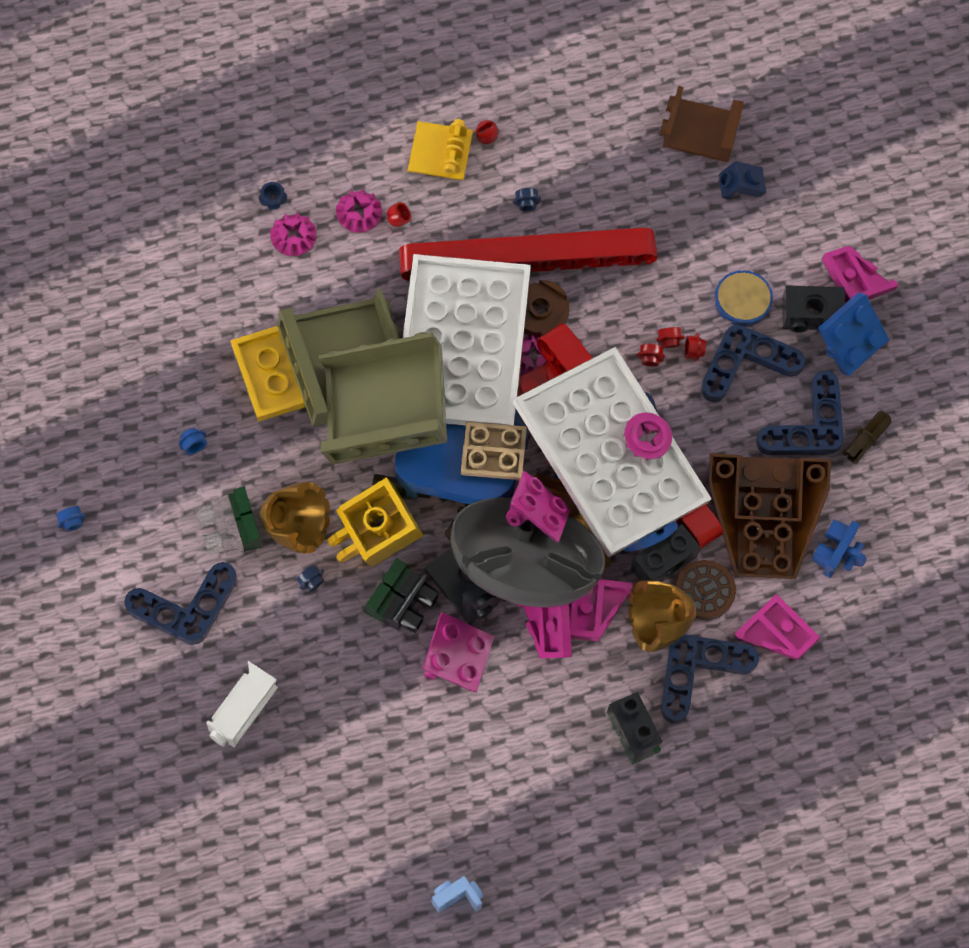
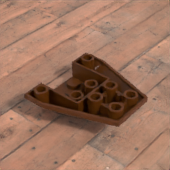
M709 454L708 486L718 520L723 528V538L735 576L797 578L830 490L831 459H782L740 457V455Z

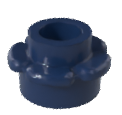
M266 183L260 190L259 202L270 210L280 208V205L285 204L287 201V194L284 193V188L279 183ZM271 195L276 196L274 199L270 198Z
M522 188L515 192L513 204L519 206L521 211H532L536 209V205L540 204L541 197L538 196V190L535 188Z
M315 564L305 569L296 579L301 585L300 589H308L312 592L324 582L322 578L325 572L324 569L320 570Z

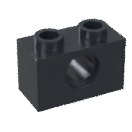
M786 285L782 296L783 329H790L795 333L818 330L825 321L845 305L844 287ZM808 309H816L819 314H813Z
M680 524L674 533L666 539L648 547L635 556L630 569L640 581L653 580L664 582L696 559L701 547L683 524Z

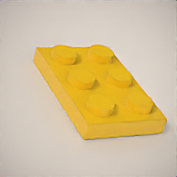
M277 326L230 340L258 422L305 408Z

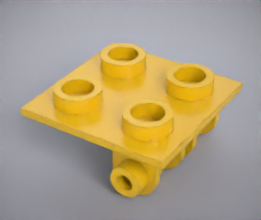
M455 119L454 123H451L450 126L417 121L407 172L464 181L473 130L467 129L465 121L461 119Z

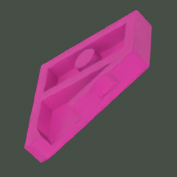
M851 246L827 252L821 259L836 287H844L845 303L858 292L866 294L870 300L893 292L898 287L897 282L893 279L889 282L876 272L878 267L870 261L863 259L860 253Z
M777 594L734 634L738 640L795 660H799L820 640V636Z
M517 604L518 607H523L529 621L525 624L530 635L535 640V647L540 658L572 657L569 604L558 607H530Z

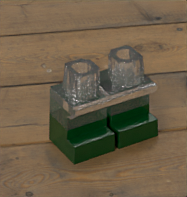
M245 486L233 489L234 493L222 497L212 496L210 497L211 504L196 509L201 528L216 523L219 531L203 535L208 554L225 551L226 556L262 548Z

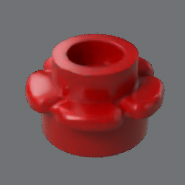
M680 327L662 328L658 330L656 342L662 343L663 348L679 347L680 341L684 340L685 336L682 335Z
M696 333L695 336L687 335L685 340V358L694 359V362H697L700 357L705 356L706 341L700 338L699 333Z
M657 344L640 345V352L636 354V357L642 360L641 364L644 366L657 367L659 362H663L665 359L663 354L664 348Z

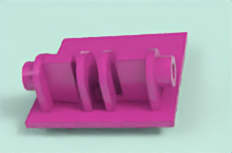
M524 471L510 503V510L506 514V519L511 526H519L529 519L553 541L558 543L571 509L567 507L561 498L555 497L549 492L539 479L532 477Z
M441 612L422 668L425 670L424 676L429 679H436L438 676L477 693L494 636Z

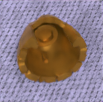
M299 482L281 488L269 495L260 509L262 525L268 535L282 546L301 554L313 553L316 551L315 548L320 547L325 539L324 534H327L326 528L329 527L330 517L327 516L330 514V505L328 499L324 498L326 493L314 482Z
M641 580L635 583L629 595L628 601L631 604L628 605L629 620L632 621L630 626L633 627L632 634L634 639H637L636 643L646 652L658 651L674 644L688 632L696 618L694 600L683 590L667 583L653 580Z

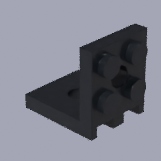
M451 548L427 565L425 572L469 625H472L477 618L481 620L490 614L493 608L499 605L501 600L503 602L506 600L488 593L472 581H463L459 577L461 568Z

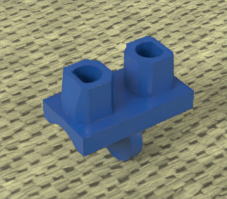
M836 520L832 521L825 537L839 545L836 550H833L820 543L811 559L825 569L823 572L825 576L832 577L842 558L846 560L843 568L847 571H851L854 565L858 567L864 566L867 561L866 556L862 553L864 545L861 542H856L854 547H849L860 524L852 520L848 526Z

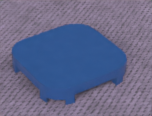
M516 410L514 426H526ZM446 424L447 443L396 453L395 479L406 490V496L416 500L419 493L465 504H472L490 498L513 497V488L516 480L461 475L466 425ZM528 427L526 432L525 450L528 449Z

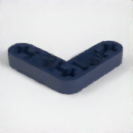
M733 325L725 332L702 382L701 394L710 402L723 400L743 358L785 376L793 377L800 374L803 370L805 356L797 348L745 326ZM739 334L742 338L734 352L730 350L733 342L732 337ZM760 345H766L770 347L772 354L769 357H761L756 352V348ZM781 351L782 353L779 357L778 362H775L774 360L776 359L777 352ZM791 357L795 358L796 364L788 367L787 360ZM729 358L734 363V367L730 370H724L719 367L718 360ZM718 375L722 377L719 384L720 390L712 393L710 392V386L714 384Z
M820 371L815 374L811 382L814 425L766 426L759 431L756 439V445L760 452L765 455H829L839 451L844 435L839 381L834 373ZM821 380H826V383L831 385L827 392V398H823L824 391L823 386H820ZM825 406L833 409L835 416L832 419H825L819 414V409ZM783 434H787L785 442L787 447H783L784 441H775L773 446H768V442L763 441L767 435H772L773 440H782ZM801 434L806 437L808 444L804 447H797L793 444L791 437ZM813 434H817L815 440H818L816 446H813ZM826 434H831V438L836 440L833 445H828L826 440L821 439H824Z
M221 562L213 565L188 609H184L145 589L135 588L129 591L125 597L126 610L132 617L187 644H199L208 635L237 582L236 571L229 563ZM224 571H227L230 580H223L221 582L219 592L223 594L220 595L214 590L218 583L216 574L222 575ZM210 596L216 599L217 604L210 611L202 610L199 606L200 601L205 597ZM141 597H144L145 604L153 608L151 617H148L150 614L149 610L142 606H139L137 610L134 609L132 600H139ZM167 609L173 611L175 617L172 622L162 624L158 621L157 617L161 611ZM196 612L203 617L198 623L200 633H193L191 636H188L186 627L187 625L192 627L195 624L197 616L193 613Z
M684 635L674 644L670 645L661 703L663 718L672 724L683 722L687 718L691 704L695 667L747 675L752 673L759 662L757 650L747 644ZM681 643L687 644V649L692 650V652H687L684 664H678L680 651L675 649L679 648ZM709 648H717L722 653V659L718 662H711L706 658L705 651ZM728 650H733L731 657L739 658L742 653H747L748 659L753 660V662H748L747 666H742L739 659H731L730 665L725 664ZM675 672H682L687 676L688 683L682 687L675 686L670 676ZM686 693V697L680 695L679 707L684 709V711H679L678 715H672V710L667 708V706H672L674 694Z

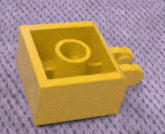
M386 477L339 506L336 512L345 527L330 536L327 541L330 547H335L352 538L354 543L337 554L338 561L342 563L361 554L364 561L371 567H374L424 535L396 486ZM382 518L384 520L382 525L377 527L379 525L376 523L377 520Z

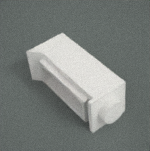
M249 661V673L243 674L212 716L213 722L207 721L208 730L211 732L210 738L221 746H225L228 743L235 748L278 689V686L275 685L277 680Z

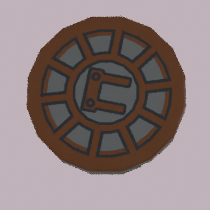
M700 560L692 562L682 569L676 580V587L683 590L694 600L696 618H700V620L709 621L720 618L729 611L735 600L736 584L732 574L726 567L715 561Z

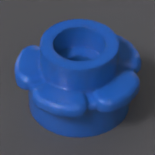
M196 428L187 429L181 434V439L178 443L180 449L184 450L187 455H193L205 449L207 446L206 433Z
M79 506L63 509L56 515L59 521L57 527L65 528L66 532L78 529L83 526L82 521L86 518L85 513L81 512Z

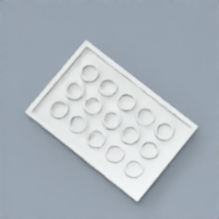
M413 254L403 338L414 336L420 332H433L442 345L446 424L466 425V422L514 425L516 408L512 402L517 398L531 265Z
M616 347L520 395L512 402L608 557L638 542L650 533L660 530L665 525L693 512L711 500L710 495L673 437L669 450L659 459L655 458L647 461L646 458L635 457L634 452L630 448H626V440L623 434L628 421L639 413H653L656 415L658 413ZM643 431L639 441L648 440L652 444L651 440L657 433L646 434Z

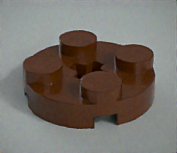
M539 280V283L532 284L529 282L524 326L525 334L541 337L561 323L566 324L569 317V303L565 291L557 284L547 280ZM545 304L546 313H536L533 306Z

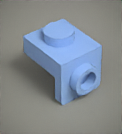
M465 876L454 883L446 881L434 890L436 895L432 897V904L438 913H441L465 896L476 912L482 908L480 899L484 896L480 888L474 881L469 883Z

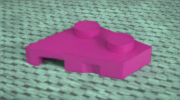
M599 579L598 583L587 595L571 603V639L599 642L632 591L633 583Z

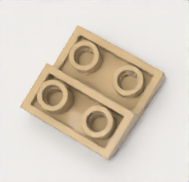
M466 422L461 475L520 480L523 473L527 427Z

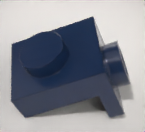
M735 161L719 173L722 198L729 199L736 193L761 197L766 193L763 167Z

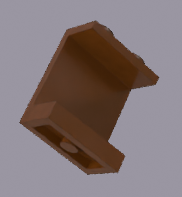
M678 86L676 95H670L666 112L670 113L669 120L663 119L659 134L664 136L662 147L729 163L744 102L733 99L730 110L681 99L684 87Z

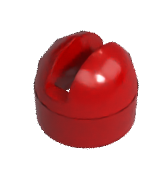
M491 120L481 121L476 127L477 140L483 144L495 142L498 138L497 125Z
M403 202L395 203L386 213L388 223L394 227L404 226L412 218L409 208Z

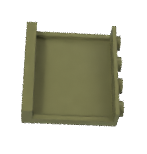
M381 289L376 290L373 299L294 315L292 308L280 310L277 327L312 427L327 424L328 414L325 367L319 361V355L328 354L333 350L357 348L362 344L382 343L391 338L401 339L399 326L394 324L391 318L390 302L387 298L384 299Z
M420 332L411 337L402 339L391 338L382 343L362 344L357 348L333 350L328 354L319 355V361L325 367L326 406L328 409L327 440L321 441V453L332 465L447 443L442 345L433 332Z

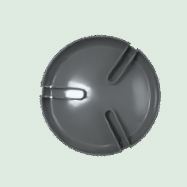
M501 497L480 500L463 508L455 517L451 531V547L459 567L469 576L472 582L503 600L530 607H558L567 605L587 595L598 583L603 573L605 557L600 543L583 524L569 515L558 543L553 541L529 519L519 526H511L506 519V514L510 510L512 498Z

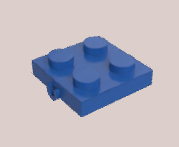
M860 292L818 328L828 347L825 350L827 355L834 358L840 371L848 376L889 341L867 295Z

